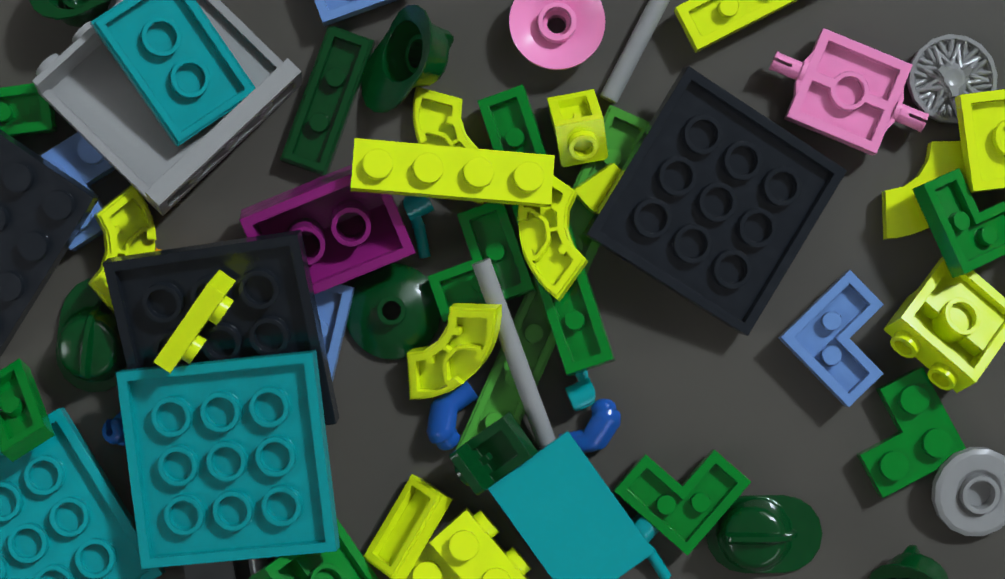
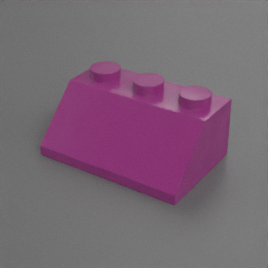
M352 164L241 210L239 220L247 238L301 230L314 295L416 253L393 194L351 191Z

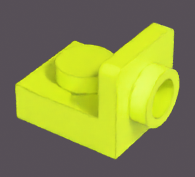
M594 89L548 97L549 115L556 136L561 166L569 167L607 159L608 150L604 118Z

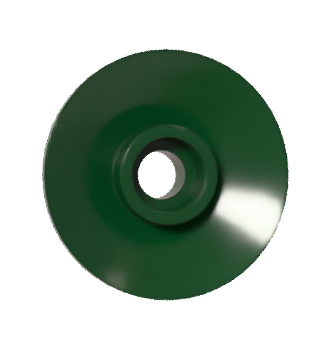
M391 263L361 275L352 285L355 291L348 316L347 328L354 341L366 352L384 359H402L407 357V352L411 349L427 346L434 337L441 315L428 278L418 270L407 265ZM392 301L397 302L401 307L400 316L395 320L386 319L383 315L384 305Z

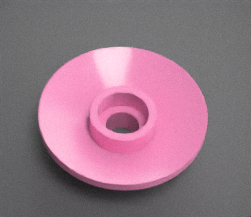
M514 0L509 15L510 34L518 51L531 63L549 70L570 69L589 59L602 41L606 24L601 0ZM552 18H560L565 22L566 28L561 33H553L548 29V22Z

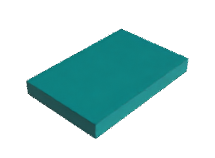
M123 0L90 22V25L176 147L230 112L255 89V86L196 0Z
M568 431L561 434L539 450L532 458L488 488L552 579H618L654 553L652 547Z

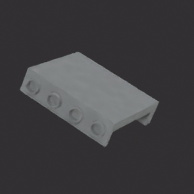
M112 0L108 9L110 10L123 0ZM220 0L196 1L247 74L255 89L234 109L178 147L174 145L90 25L91 21L78 29L72 38L73 44L60 56L55 53L46 58L37 68V76L32 80L39 95L162 216L302 85V71L288 58L283 62Z

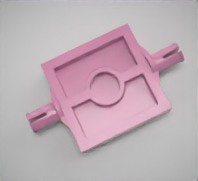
M823 28L819 32L811 54L803 62L776 51L772 59L773 62L770 64V71H775L795 80L794 96L785 115V120L869 155L877 154L885 132L894 122L908 126L921 133L926 125L925 121L928 120L929 113H924L903 104L904 85L913 66L912 64Z

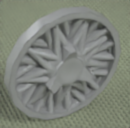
M947 34L931 39L916 51L910 63L913 66L907 78V86L911 99L920 111L929 113V118L939 123L958 124L955 97L962 94L994 91L997 89L998 73L992 56L982 44L967 36Z
M968 447L953 453L940 465L932 482L931 500L936 515L949 529L964 536H985L1000 530L1005 525L1004 455L987 447Z

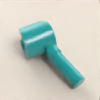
M405 196L403 205L414 229L419 259L430 257L426 228L421 217L434 211L433 205L428 197Z
M588 371L575 374L578 382L565 387L566 394L574 411L582 410L595 402V388L588 376Z
M639 513L632 519L648 543L659 532ZM649 543L654 553L647 557L648 561L660 579H669L672 576L656 549Z

